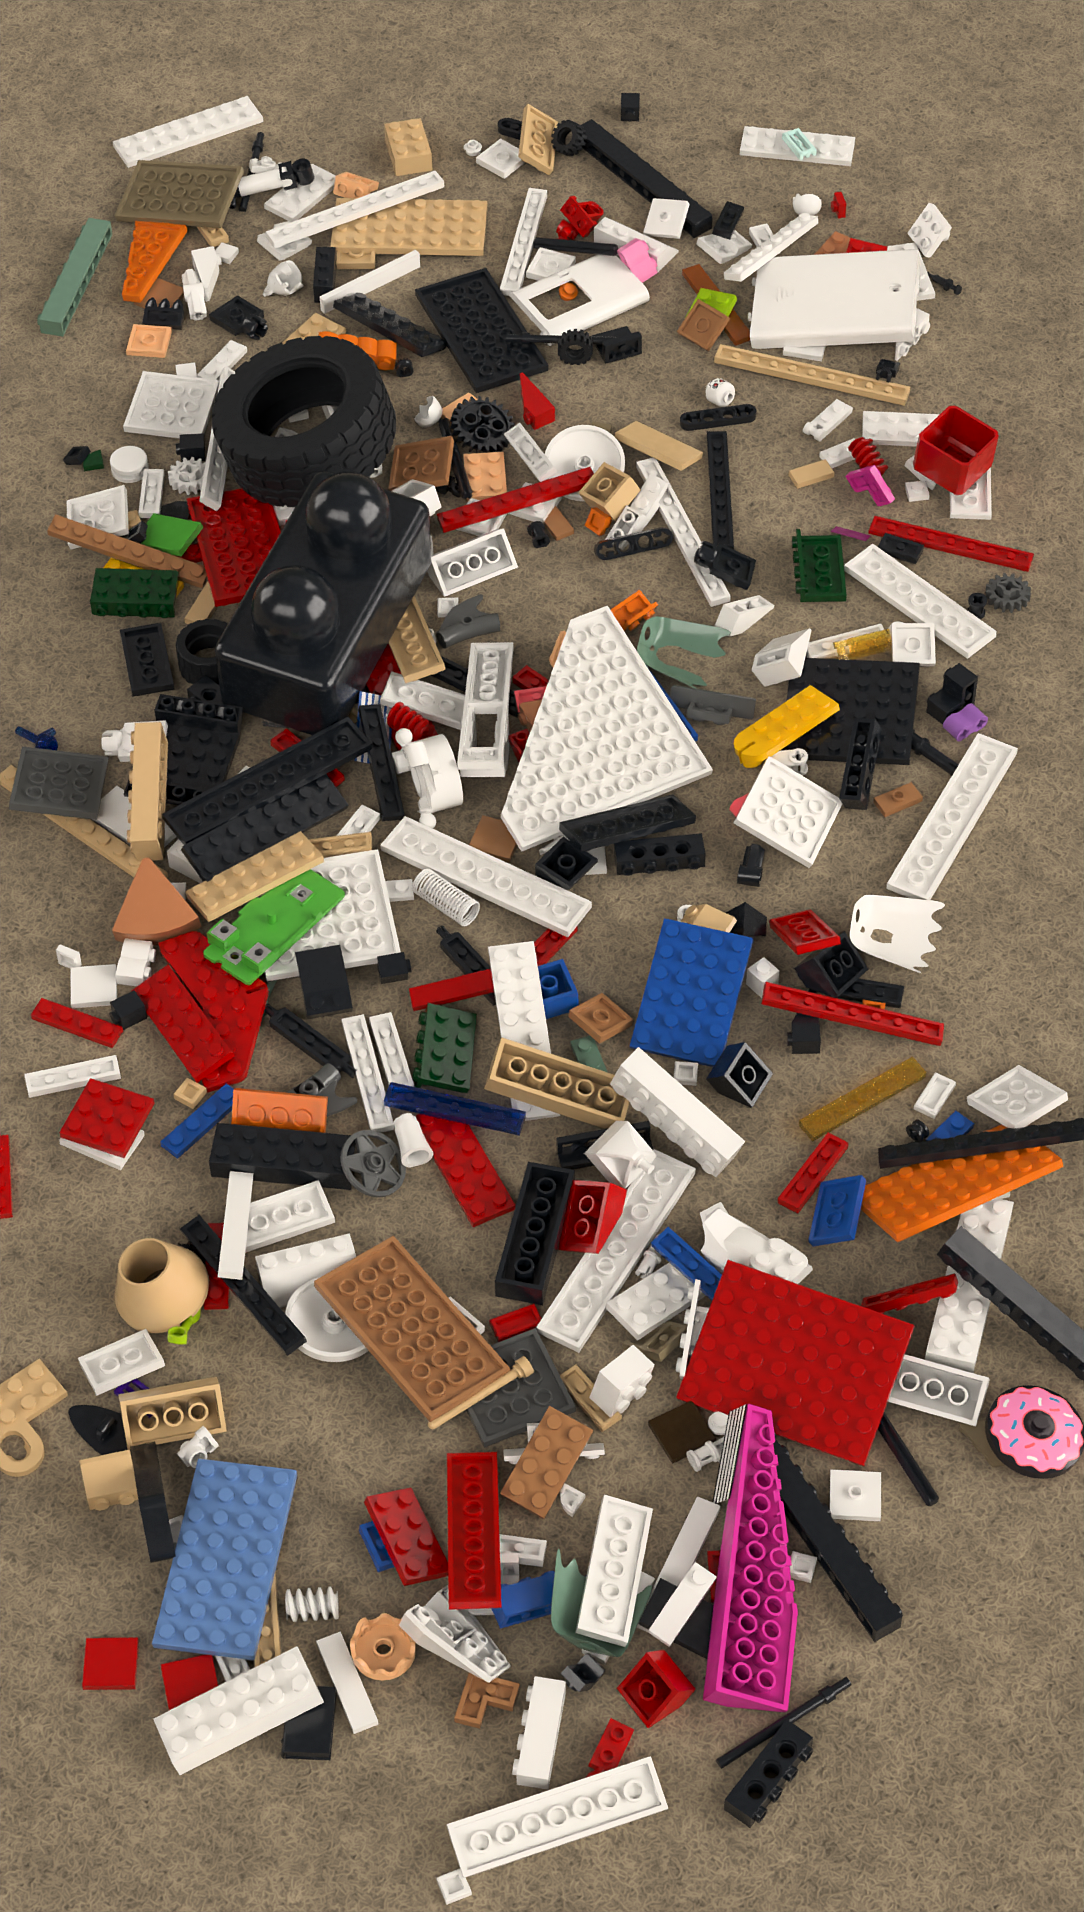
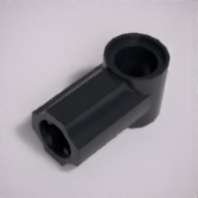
M752 844L746 846L743 864L739 866L737 884L760 887L759 882L762 878V864L765 855V849L760 845Z

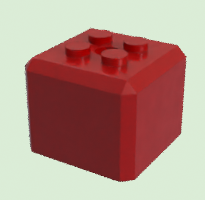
M948 406L919 434L913 461L914 470L954 495H963L992 467L999 438L998 431L958 406Z

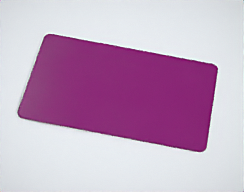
M838 526L831 530V532L863 541L871 537V535Z

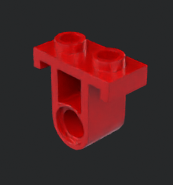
M570 196L560 211L583 238L588 237L598 224L597 221L603 215V209L593 201L578 203L575 196Z

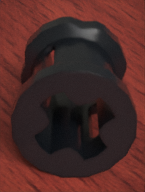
M535 521L527 527V532L532 536V543L535 548L546 547L550 543L549 535L545 533L543 522Z
M982 593L971 594L968 598L970 607L967 611L982 619L985 616L984 607L987 604V597Z

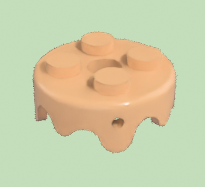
M382 1613L375 1619L368 1620L365 1617L357 1623L355 1632L350 1640L351 1656L354 1665L366 1677L381 1681L391 1680L404 1674L412 1665L416 1654V1643L399 1626L402 1618L398 1619L387 1613ZM385 1644L391 1649L386 1654H380L376 1651L378 1646Z

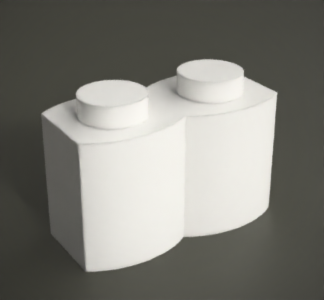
M125 938L116 969L117 984L138 986L151 977L150 963L155 962L156 949H153L152 941Z

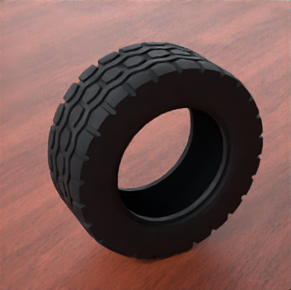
M307 336L304 340L300 337L288 340L286 344L281 342L267 348L266 352L261 351L251 357L250 362L245 361L235 370V374H231L223 384V388L219 390L212 409V429L235 481L247 494L260 502L269 503L273 506L284 507L286 505L287 507H296L311 479L318 472H357L370 477L374 473V468H379L385 460L386 454L391 450L396 434V414L375 362L362 348L350 341L340 340L337 337ZM325 405L338 406L336 411L327 420L311 430L287 437L271 436L273 431L282 422L301 411Z

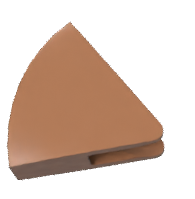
M150 858L142 859L112 929L115 940L124 943L125 938L152 941L154 946L158 945L159 942L199 929L201 923L194 910Z

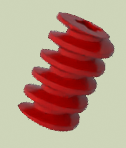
M860 437L851 442L848 450L852 452L851 455L855 458L859 468L875 465L882 476L888 469V466L882 465L884 459L879 458L880 452H874L877 447L876 445H871L873 440Z
M402 702L396 703L388 714V726L394 728L396 732L401 728L409 729L412 733V741L431 737L434 732V725H429V720L423 719L422 715H417L414 710L410 711V708L404 706Z

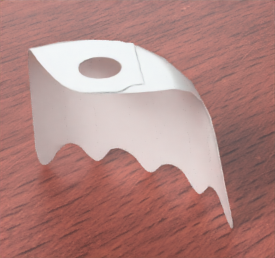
M864 895L854 905L850 928L851 942L863 952L921 973L913 967H928V964L921 959V955L936 950L929 942L928 935L942 929L932 919L931 915L936 910L942 909L945 904L933 900ZM859 909L860 916L856 923V912ZM862 926L865 928L864 933L860 932ZM874 929L887 930L893 934L891 943H880L873 940L870 936Z

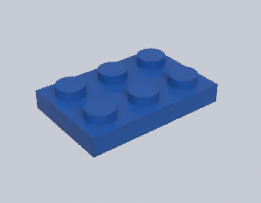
M862 1175L820 1183L808 1240L813 1247L855 1239L866 1185V1179Z

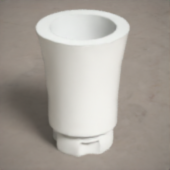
M405 1113L395 1118V1134L400 1148L402 1164L406 1167H414L429 1162L433 1157V1151L427 1143L416 1117L411 1113Z

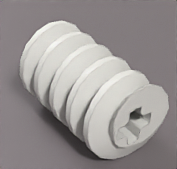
M331 1586L328 1587L326 1594H323L321 1587H318L316 1595H313L311 1588H307L305 1596H303L300 1588L297 1589L295 1596H292L290 1589H287L285 1594L286 1619L290 1615L293 1622H297L299 1614H301L303 1621H307L309 1614H311L313 1620L317 1621L319 1614L322 1613L324 1620H328L330 1612H332L334 1619L339 1618L338 1591L334 1594Z

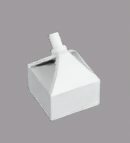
M615 1121L584 1153L608 1182L624 1189L643 1170L650 1174L654 1170V1166L650 1163L657 1157L628 1121Z

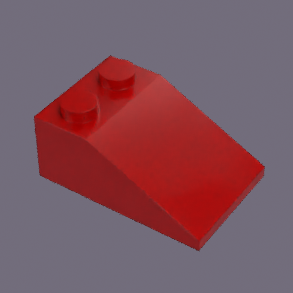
M572 1180L558 1250L599 1254L623 1213L627 1190L610 1182Z

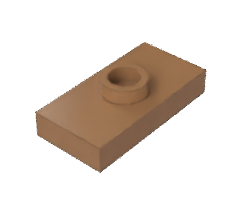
M910 782L875 797L873 803L883 816L887 817L922 802L923 796L913 783Z

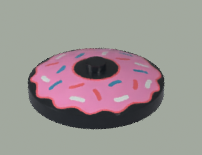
M1032 1385L1017 1386L1000 1394L988 1411L985 1421V1433L992 1451L1004 1465L1021 1475L1038 1479L1060 1476L1077 1463L1083 1452L1084 1425L1076 1409L1065 1398L1054 1391Z

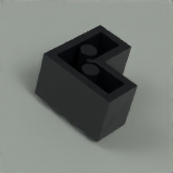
M960 663L946 670L943 675V688L937 693H932L927 699L926 713L942 725L951 714L958 713L968 704H975L978 676Z

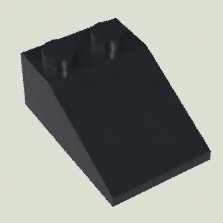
M340 945L295 952L307 1019L352 1012L353 1006Z

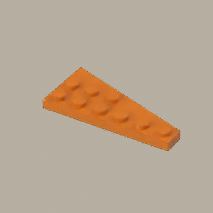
M135 221L133 242H131L128 258L129 266L126 269L127 277L124 280L122 291L124 301L142 302L188 232L186 225Z

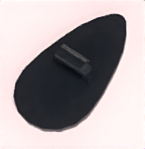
M75 1405L69 1409L68 1414L77 1433L100 1455L128 1450L121 1413L93 1405Z

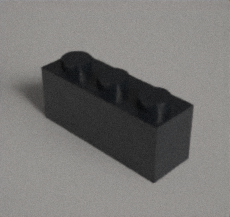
M316 247L313 281L314 303H320V296L335 289L337 269L336 247Z

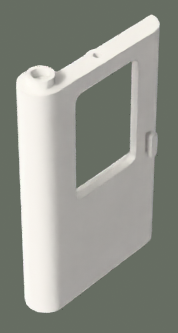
M595 255L510 294L515 303L541 330L540 335L561 336L563 332L567 333L569 329L571 331H574V329L580 331V329L586 330L644 304L650 299L647 288L617 256ZM569 281L575 282L591 300L550 320L546 319L529 301V299Z

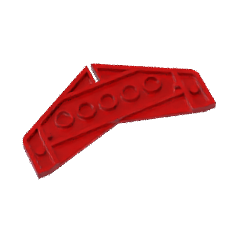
M191 931L159 942L158 945L163 958L170 964L201 1005L203 1013L235 1055L202 1079L207 1093L219 1090L226 1083L231 1086L242 1082L248 1074L269 994L267 984L257 978L251 985H245L221 969V963L214 964L206 959L203 952L210 944L208 939L198 931Z

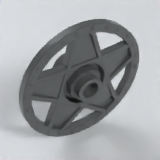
M362 1130L351 1135L343 1144L340 1156L341 1166L348 1181L358 1191L371 1197L380 1198L393 1194L401 1187L405 1179L406 1166L401 1162L400 1149L389 1137L377 1131ZM369 1137L377 1138L386 1144L376 1147ZM355 1140L358 1153L347 1156L349 1146ZM394 1156H396L399 1164V1173L390 1164ZM351 1171L358 1172L362 1176V1184L355 1179ZM380 1181L393 1186L388 1190L376 1191Z

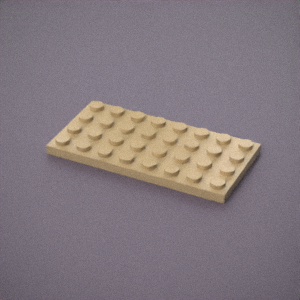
M336 198V206L357 198ZM410 199L333 227L330 247H336V253L337 251H341V253H349L351 251L352 254H359L364 251V254H371V251H375V254L406 255L417 250L420 255L484 256L488 204L487 201Z

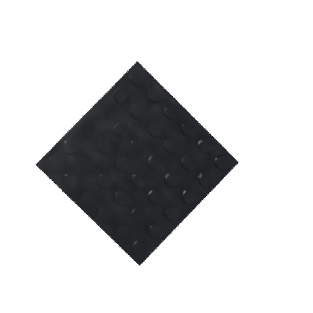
M805 658L801 677L789 680L786 701L811 685L839 703L840 710L780 751L799 748L807 752L808 760L846 762L854 718L876 719L882 729L875 764L910 765L920 663Z

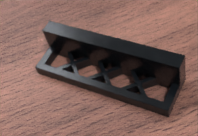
M649 1121L631 1124L636 1131L644 1130V1132L638 1134L654 1150L650 1138ZM608 1128L557 1137L556 1152L560 1167L574 1170L595 1166L584 1153ZM572 1144L571 1146L562 1147V1145Z

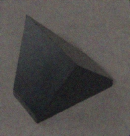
M746 902L726 912V914L735 917L737 920L729 933L747 937L766 936L767 917Z

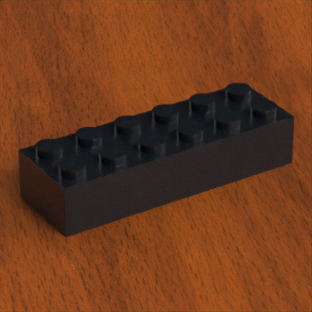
M217 1123L209 1158L211 1177L229 1178L230 1171L254 1173L253 1181L306 1185L319 1180L321 1187L352 1190V1184L343 1172L340 1158L343 1144L351 1135ZM355 1140L350 1144L347 1156L358 1153Z
M528 1161L495 1278L496 1297L543 1306L560 1243L572 1180H575V1170Z

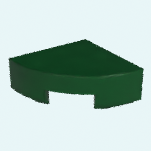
M101 450L94 451L86 457L83 463L84 472L104 469Z

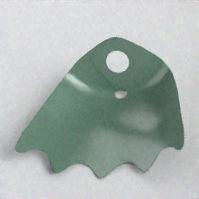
M656 616L648 619L643 624L636 651L647 666L697 689L693 684L707 686L702 677L689 671L666 665L658 659L656 655L658 649L667 645L679 646L697 654L713 658L721 657L726 653L718 645V640L730 635L731 632L720 627ZM647 627H649L650 635L649 638L645 640V631ZM652 645L655 648L654 651H650L649 649Z
M558 1549L551 1604V1623L554 1631L569 1643L583 1650L612 1657H621L633 1637L649 1600L652 1586H647L636 1596L626 1647L575 1633L586 1576L579 1573L575 1559L567 1567H563L560 1550Z

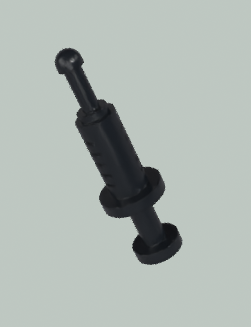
M927 271L928 276L932 278L933 282L943 286L945 291L952 289L956 295L961 293L962 286L953 285L952 279H945L937 274L932 275Z

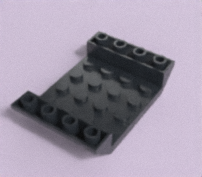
M160 694L154 712L156 721L166 720L168 725L166 734L168 741L166 803L180 805L226 780L240 741L243 707ZM129 780L123 793L125 797H128V791L132 790V784H130Z

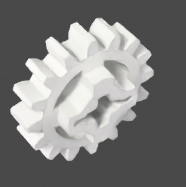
M191 457L188 461L186 458H183V462L176 461V466L171 465V471H168V478L173 490L178 489L179 494L186 491L187 495L190 492H194L196 495L198 493L197 490L202 489L206 462L202 463V459L194 461V457Z

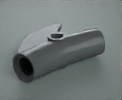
M482 594L467 599L450 610L439 631L436 632L437 640L444 649L470 638L500 632L498 613L488 614L477 609V606L483 600Z
M329 1063L325 1064L319 1071L298 1086L285 1092L328 1097L327 1117L357 1103L356 1097H338L335 1094L341 1075Z

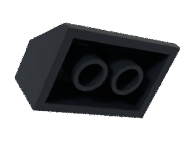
M845 931L838 934L841 944L813 951L794 968L806 988L837 998L869 970Z

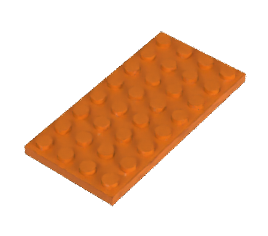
M1001 1124L997 1127H994L986 1131H1001L1003 1129H1006L1007 1127ZM1039 1146L912 1164L865 1185L861 1210L896 1242H900L1063 1167V1162L1049 1148Z

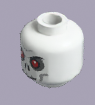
M716 378L706 386V398L711 403L719 407H725L733 401L735 388L731 383L722 378Z

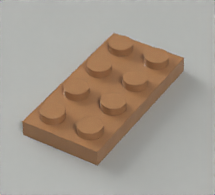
M549 1406L500 1495L536 1516L545 1519L590 1439L593 1429Z

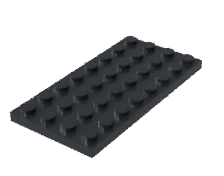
M487 268L415 289V296L441 338L446 342V346L475 393L520 380V373L530 377L548 371V363L535 343L528 345L522 344V342H506V334H522V332L527 331Z

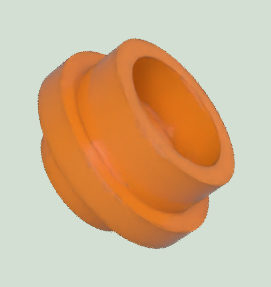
M567 282L560 285L559 295L561 299L570 301L576 298L578 289L573 283Z

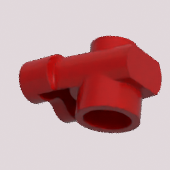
M565 219L560 222L556 229V233L559 236L557 239L561 240L571 239L574 241L579 233Z

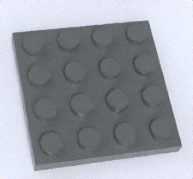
M22 747L9 801V810L97 820L109 757Z
M536 1328L491 1345L495 1352L510 1367V1370L516 1360L525 1356L530 1362L534 1373L527 1378L522 1377L519 1379L517 1377L466 1409L484 1448L527 1431V1423H540L549 1406L566 1415L576 1412V1406Z

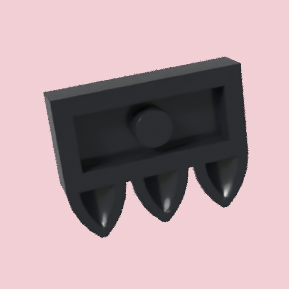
M153 297L150 298L145 305L142 324L166 326L182 330L184 310L181 300H176L170 308L167 298L163 299L158 307L156 300Z

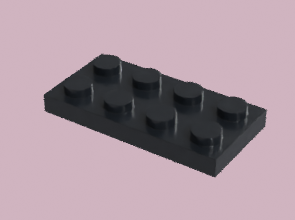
M155 623L120 629L132 697L175 690L162 624Z

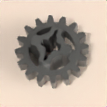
M1003 573V577L995 575V580L990 579L989 584H986L985 596L989 599L988 604H994L995 610L1002 608V612L1009 609L1010 613H1013L1015 608L1021 611V607H1027V603L1030 602L1031 587H1028V581L1022 582L1021 576L1014 578L1015 575L1013 573L1010 577L1006 573Z

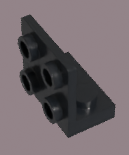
M628 326L592 335L595 337H616L602 341V345H595L605 364L642 354V335L639 331L631 333Z

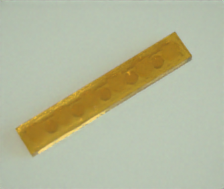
M912 1056L800 1119L799 1127L813 1142L926 1078L927 1072Z

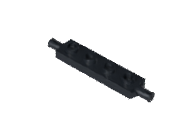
M443 925L441 928H437L436 933L442 937L440 948L464 975L491 969L489 964L459 932L450 934ZM495 993L484 994L486 999L495 1006Z
M266 1004L265 1013L271 1017L269 1025L272 1029L320 1065L324 1066L329 1063L339 1073L344 1071L351 1078H354V1075L356 1076L357 1069L350 1065L351 1056L286 1007L276 1010L270 1004Z

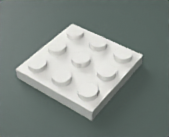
M122 485L67 500V518L119 537L129 534L126 487ZM68 542L71 550L81 547Z
M1017 1065L967 1096L968 1105L1005 1127L1012 1129L1026 1127L1068 1100L1066 1091L1020 1065Z

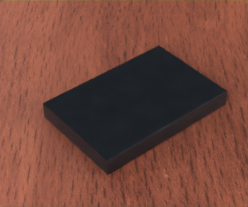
M660 1578L638 1624L649 1630L678 1586ZM702 1600L673 1642L708 1659L714 1605Z

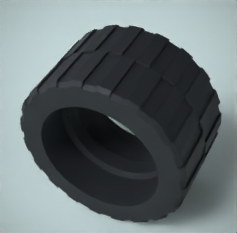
M218 619L197 620L188 624L178 634L176 638V652L179 671L188 683L194 684L206 675L219 685L216 656L201 658L194 654L203 649L215 648L216 643L228 624L227 622Z

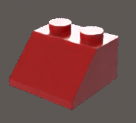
M665 1650L646 1652L616 1688L647 1728L652 1727L681 1707L696 1690Z

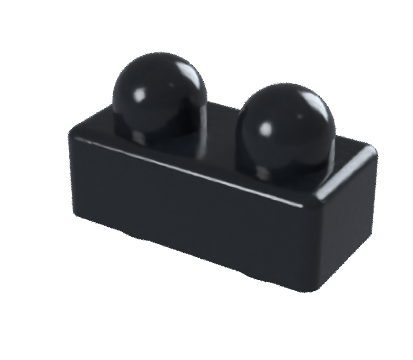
M321 471L315 474L216 643L215 655L223 704L243 707L244 713L309 735H314L348 717L359 697V691H362L431 565L428 506L423 501L383 489L373 479L361 473Z

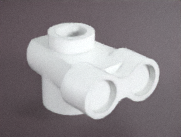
M202 1426L195 1432V1436L190 1441H185L181 1445L177 1455L187 1467L196 1468L198 1459L207 1460V1453L213 1452L219 1445L209 1431Z

